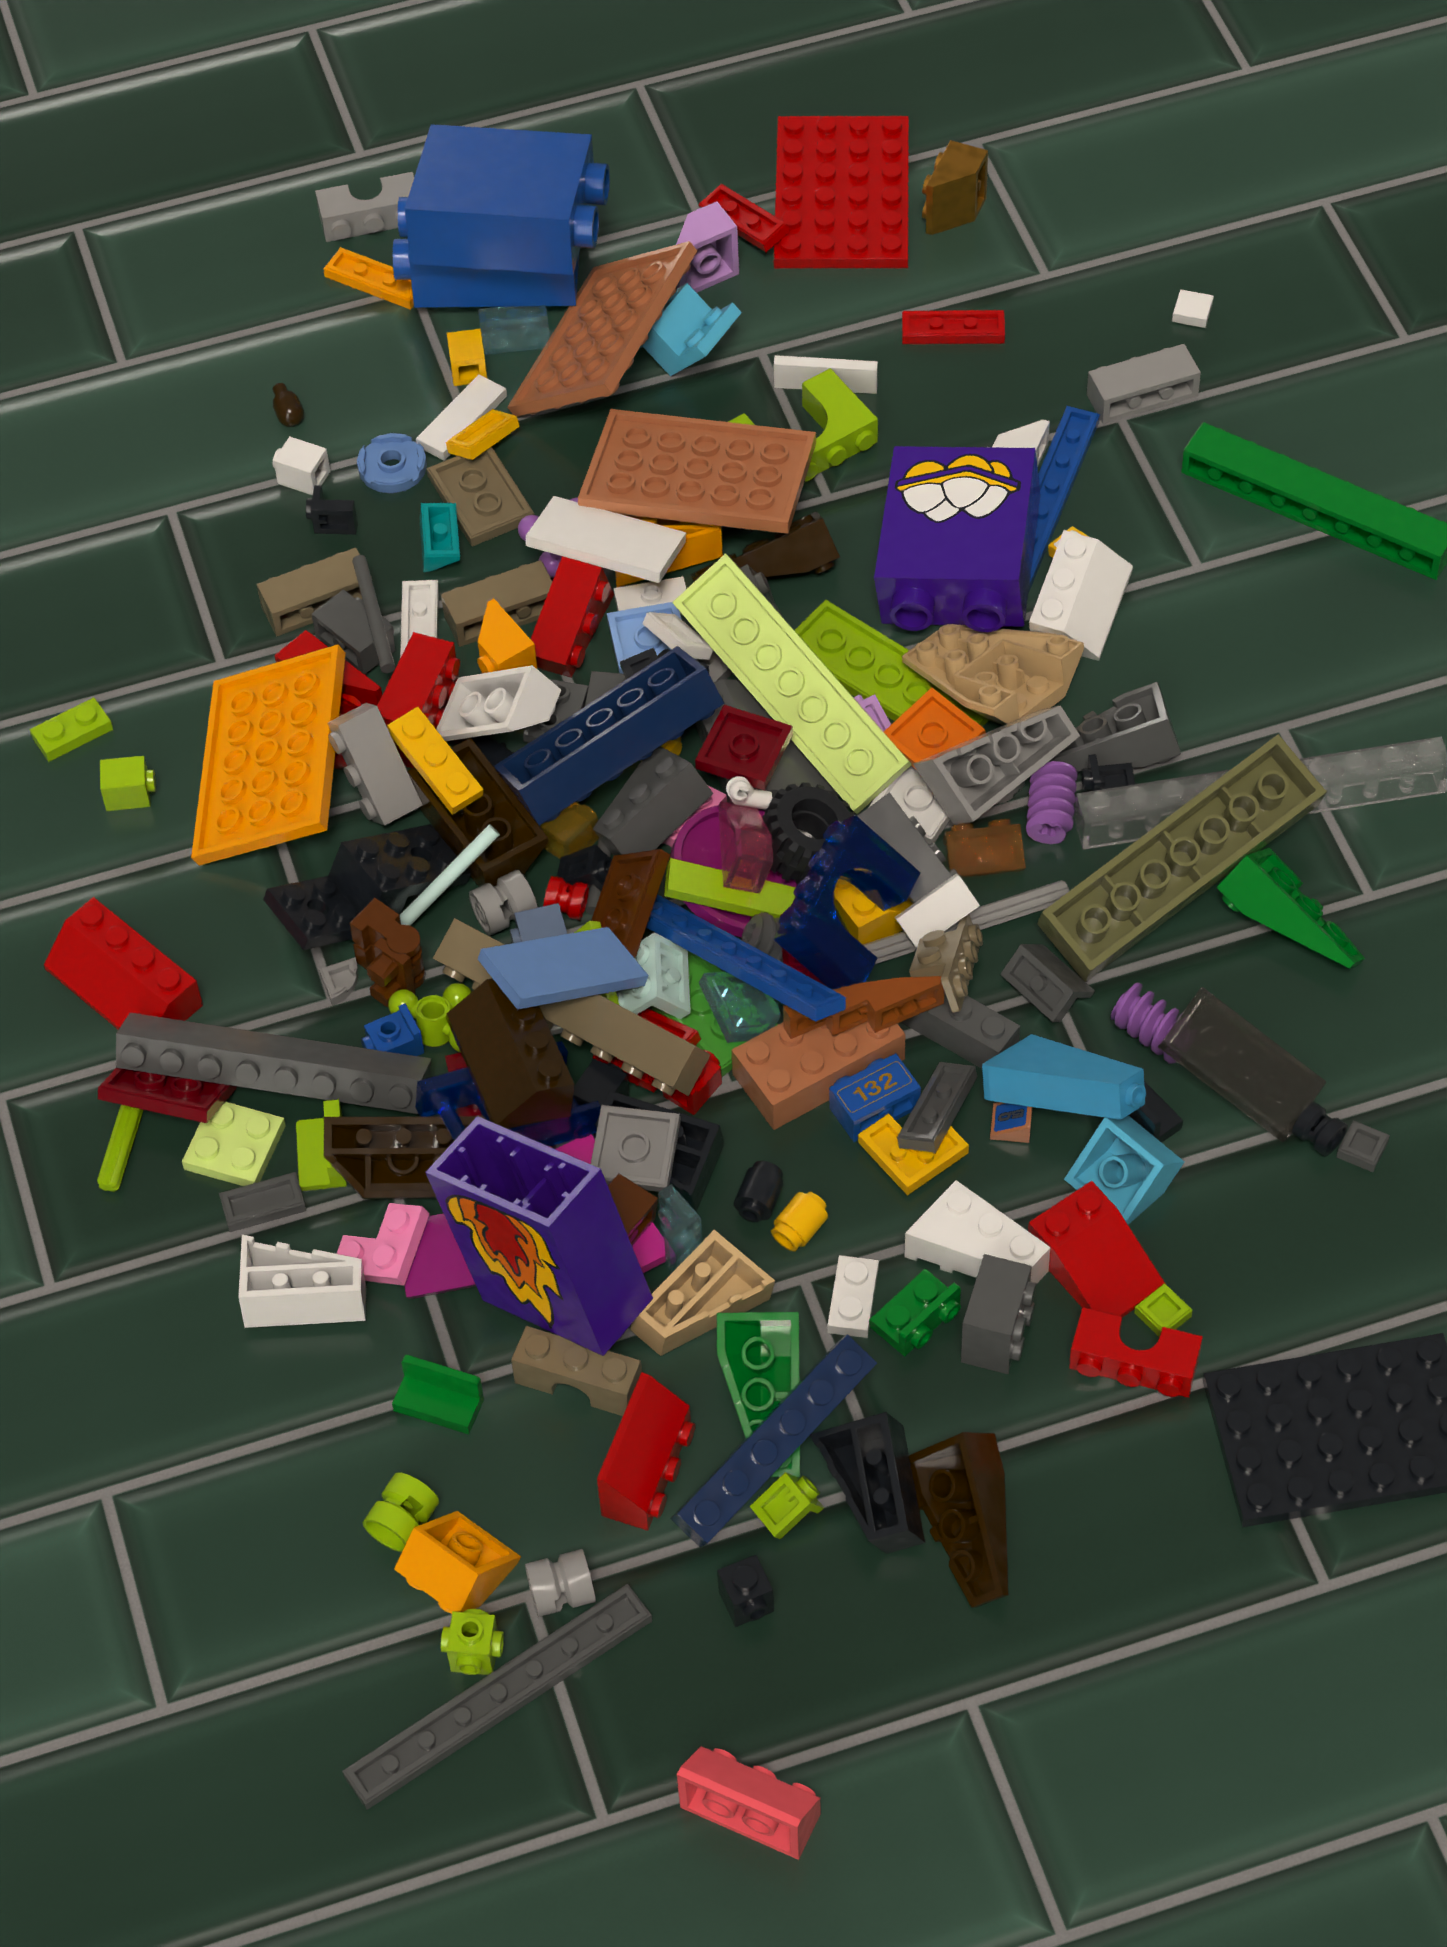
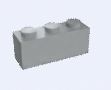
M1181 344L1088 371L1087 397L1096 413L1100 414V420L1104 424L1198 396L1201 372L1185 344Z
M364 703L328 722L332 732L328 734L329 741L337 754L342 753L347 764L344 767V773L349 783L353 787L357 786L362 796L359 804L368 820H373V822L385 826L423 806L376 705Z

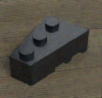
M883 1412L810 1434L814 1444L819 1448L827 1462L830 1473L837 1480L845 1494V1499L869 1542L886 1554L925 1543L904 1426L887 1412Z

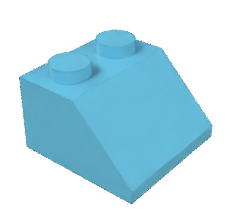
M1126 1116L1122 1120L1104 1117L1064 1180L1076 1190L1093 1181L1117 1207L1129 1225L1164 1194L1184 1164V1161L1130 1116Z

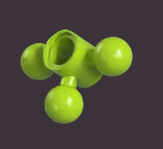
M453 983L444 990L442 997L429 995L419 1001L413 992L406 989L398 990L391 995L388 1002L390 1013L399 1011L398 1006L406 1003L411 1015L416 1019L424 1045L437 1047L449 1041L452 1048L460 1052L446 1016L451 1009L471 993L469 987L462 983Z

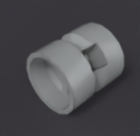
M519 870L498 878L496 886L487 883L469 891V900L474 914L482 929L489 936L509 928L510 920L513 919L515 921L514 913L538 908L534 894Z
M583 1549L561 1554L555 1563L545 1558L525 1564L528 1583L538 1617L560 1612L565 1603L575 1608L596 1602Z

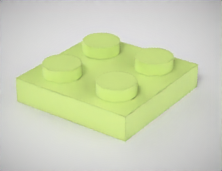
M225 1102L208 1123L200 1122L182 1160L183 1168L190 1172L240 1186L260 1182L286 1127L283 1117Z

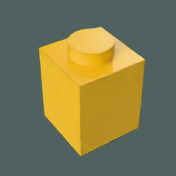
M481 329L447 333L454 386L468 385L479 374L487 378Z

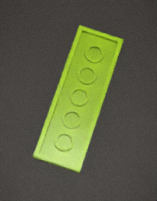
M828 600L821 603L795 629V632L854 697L861 695L863 699H866L875 694L886 716L893 721H896L931 688H934L982 727L989 721L960 704L904 664L902 656L909 651L907 648Z

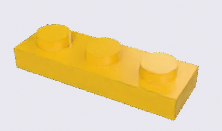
M419 707L414 708L387 725L392 739L452 815L483 796V788Z

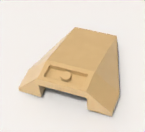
M947 624L940 627L939 630L902 656V661L966 708L992 722L1006 725L1036 711L1051 708L1066 696L1084 651V643L1070 639L1065 635L1011 629L979 632L966 625Z

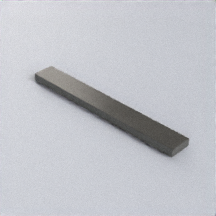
M626 1584L343 1770L342 1773L345 1780L366 1810L370 1809L652 1622V1615L631 1587Z

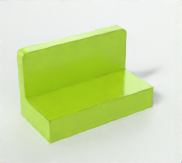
M339 1099L323 1101L324 1117H343ZM323 1118L297 1121L296 1133L300 1189L308 1191L346 1187L347 1181L324 1158Z

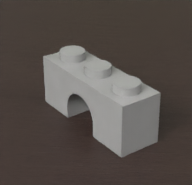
M413 172L380 178L382 191L378 196L369 200H360L350 194L348 184L316 190L318 212L326 242L398 228L399 197L409 196L414 180Z

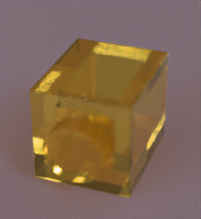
M574 802L562 810L556 819L540 825L549 841L544 849L561 859L563 856L592 846L599 839L593 830L598 822V816L589 806Z

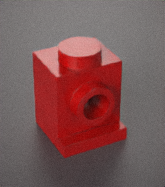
M708 1050L704 1051L711 1055L689 1096L676 1089L672 1096L663 1092V1097L692 1115L698 1112L722 1084L720 1062Z

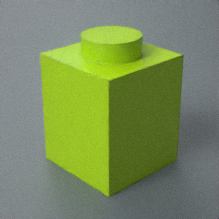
M144 756L100 760V790L106 811L151 807L150 792L156 791V777L154 769H147Z

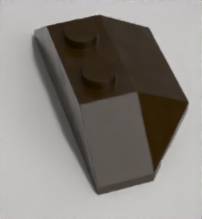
M477 1116L324 1117V1158L363 1199H437L425 1172Z

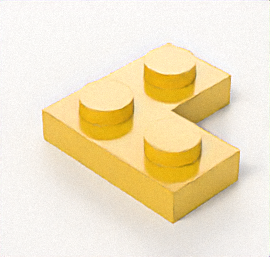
M889 1113L858 1134V1143L907 1196L969 1153V1144L952 1126L947 1131L936 1153L899 1148L897 1137L902 1127Z

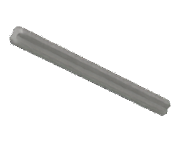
M1060 880L980 906L969 913L972 923L978 924L980 930L1046 909L1068 893L1069 888L1065 881ZM959 921L945 930L944 933L956 930ZM903 931L858 946L856 948V956L861 967H868L914 952L916 948Z

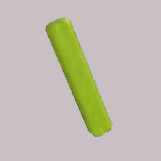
M125 1105L120 1106L97 1179L100 1189L111 1192L119 1189L143 1109Z

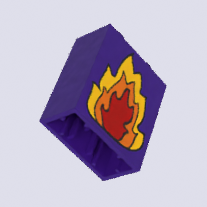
M477 1116L425 1172L483 1301L602 1356L607 1353L652 1301V1294L601 1168Z

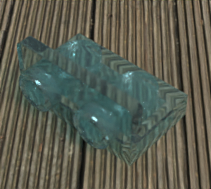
M546 305L478 309L483 349L486 355L543 349L550 338Z
M672 1184L658 1193L659 1210L657 1211L661 1226L659 1232L664 1238L666 1270L670 1274L702 1243L701 1217Z

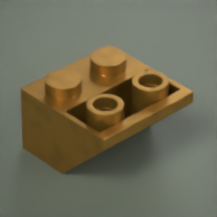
M950 140L944 153L939 152L935 161L934 172L932 175L928 174L926 176L922 193L926 195V202L922 211V218L926 219V234L934 235L976 220L987 195L988 150Z

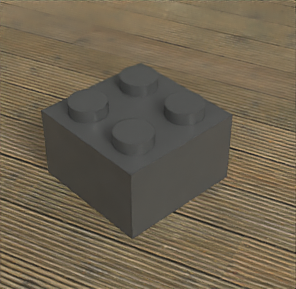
M987 1254L983 1255L963 1320L962 1363L1009 1374L1012 1360L1020 1361L1025 1343V1337H1023L1025 1326L1030 1327L1035 1310L1033 1300L1037 1283L1031 1282V1265Z

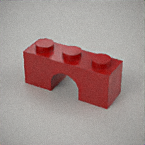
M1082 1308L1071 1347L1069 1369L1077 1370L1080 1374L1088 1377L1102 1376L1114 1379L1129 1387L1143 1386L1155 1389L1169 1397L1180 1395L1189 1398L1200 1357L1203 1336L1162 1327L1160 1338L1152 1348L1134 1350L1126 1346L1120 1338L1121 1316Z

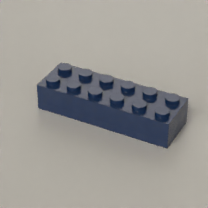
M676 646L493 767L537 824L541 825L544 822L556 819L562 810L574 802H579L589 797L594 789L606 781L618 778L623 773V770L633 763L650 757L656 748L667 741L677 739L684 733L685 729L697 721L709 718L714 714L715 709L725 703L707 669L679 646Z

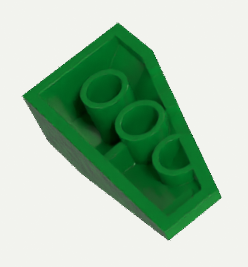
M1270 848L1246 855L1216 887L1223 894L1222 899L1225 904L1232 910L1240 911L1251 919L1349 969L1361 964L1365 959L1338 925L1331 921L1325 922L1321 917L1323 915V906L1317 899H1311L1302 894L1298 888L1303 882Z

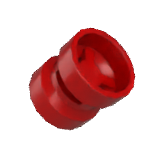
M552 875L546 889L543 906L559 903L561 913L564 912L570 919L580 921L587 904L589 884L576 882L571 885L566 883L563 878Z

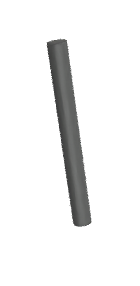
M358 555L353 558L352 562L380 669L383 673H391L395 670V664L368 562L364 555Z

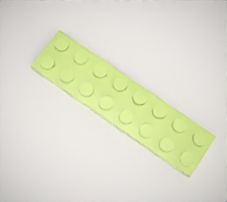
M726 553L672 602L774 720L793 726L791 740L840 797L850 805L853 812L858 814L912 765Z

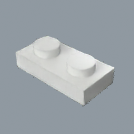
M839 1255L827 1325L828 1333L868 1338L869 1319L872 1314L879 1260Z

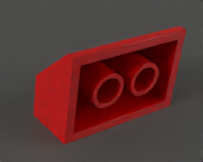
M643 1372L639 1376L599 1472L597 1485L601 1516L648 1531L653 1518H660L663 1513L667 1495L664 1494L668 1481L674 1483L681 1466V1459L678 1456L682 1446L689 1447L694 1436L695 1423L691 1422L690 1406L652 1376Z

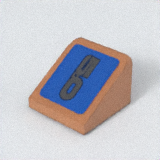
M1001 1102L993 1103L990 1140L1029 1143L1032 1107Z

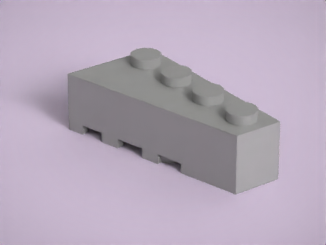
M1060 705L1031 713L918 761L913 765L953 825L974 822L1079 738L1080 734Z

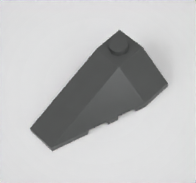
M1158 682L1116 697L1112 700L1114 706L1099 715L1091 711L1082 716L1084 721L1076 727L1080 737L1049 762H1065L1075 767L1077 771H1081V769L1087 768L1088 755L1096 754L1098 766L1132 763V767H1147L1155 763H1165L1173 757L1181 755L1178 740Z

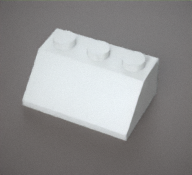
M1063 530L1029 621L1030 631L1065 635L1070 639L1083 642L1084 651L1082 657L1099 661L1130 579L1133 566L1100 540Z
M533 665L458 677L436 730L445 741L512 732L549 721L554 713L561 689Z

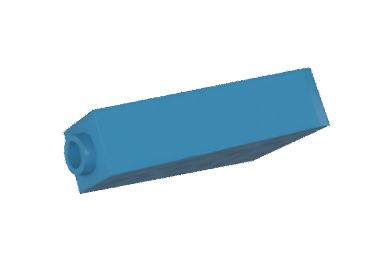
M1033 1034L982 1064L984 1099L989 1101L1122 1120L1145 1105L1144 1069Z

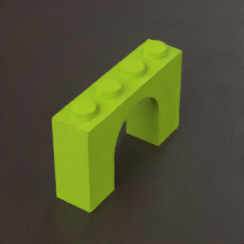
M831 368L802 383V407L824 430L816 438V446L805 481H809L817 474L832 466L841 464L845 459L860 451H865L877 443L878 418ZM745 413L728 421L731 423L755 425Z

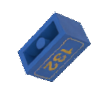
M895 1053L885 1059L880 1058L873 1061L866 1069L852 1076H844L838 1079L833 1086L829 1087V1109L852 1141L856 1142L860 1132L888 1113L895 1121L911 1113L921 1096V1087Z

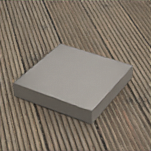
M602 1105L591 1165L601 1168L607 1184H610L620 1173L645 1190L668 1193L681 1122L680 1114Z

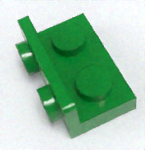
M924 1269L869 1319V1327L905 1357L914 1348H922L930 1340L933 1330L942 1322L948 1323L958 1314L961 1308V1287L955 1282L947 1287L927 1269Z

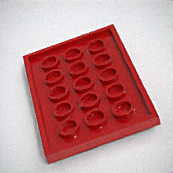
M778 116L775 216L787 223L790 232L774 245V268H908L909 116Z

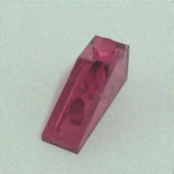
M720 801L718 809L723 887L760 894L773 865L772 835L757 808Z

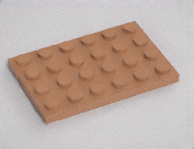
M688 241L593 267L577 293L576 306L568 307L507 408L517 417L526 414L534 415L543 410L559 409L564 405L576 402L583 403L589 399L602 396L608 397L615 393L619 388V382L625 371L634 363L633 358L640 346L647 341L648 333L652 326L662 316V309L668 299L675 294L676 286L680 279L690 269V263L697 253L692 243Z
M610 409L579 493L578 505L630 516L788 534L816 446V432Z

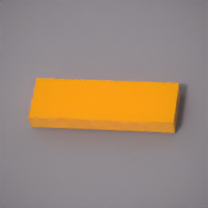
M340 247L323 268L326 278L410 310L414 306L411 280H395L392 266Z

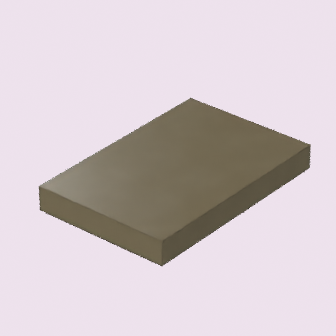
M492 447L473 460L456 456L426 468L427 476L443 502L456 503L457 524L471 546L518 528L522 518L534 515L533 510Z

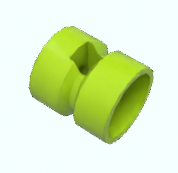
M395 1473L381 1493L384 1501H376L362 1523L363 1527L374 1539L392 1550L402 1552L413 1528L429 1520L439 1504V1498L434 1491L420 1480L405 1473Z

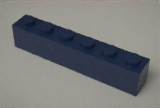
M848 1334L841 1338L670 1519L700 1548L708 1544L871 1371L877 1362Z

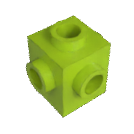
M468 1609L464 1612L452 1611L450 1627L444 1626L441 1636V1652L447 1653L451 1672L468 1675H489L494 1672L495 1659L502 1656L504 1646V1632L498 1631L495 1615H489L480 1609Z

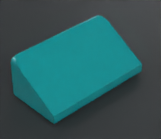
M421 503L420 534L423 572H430L460 560L456 503Z

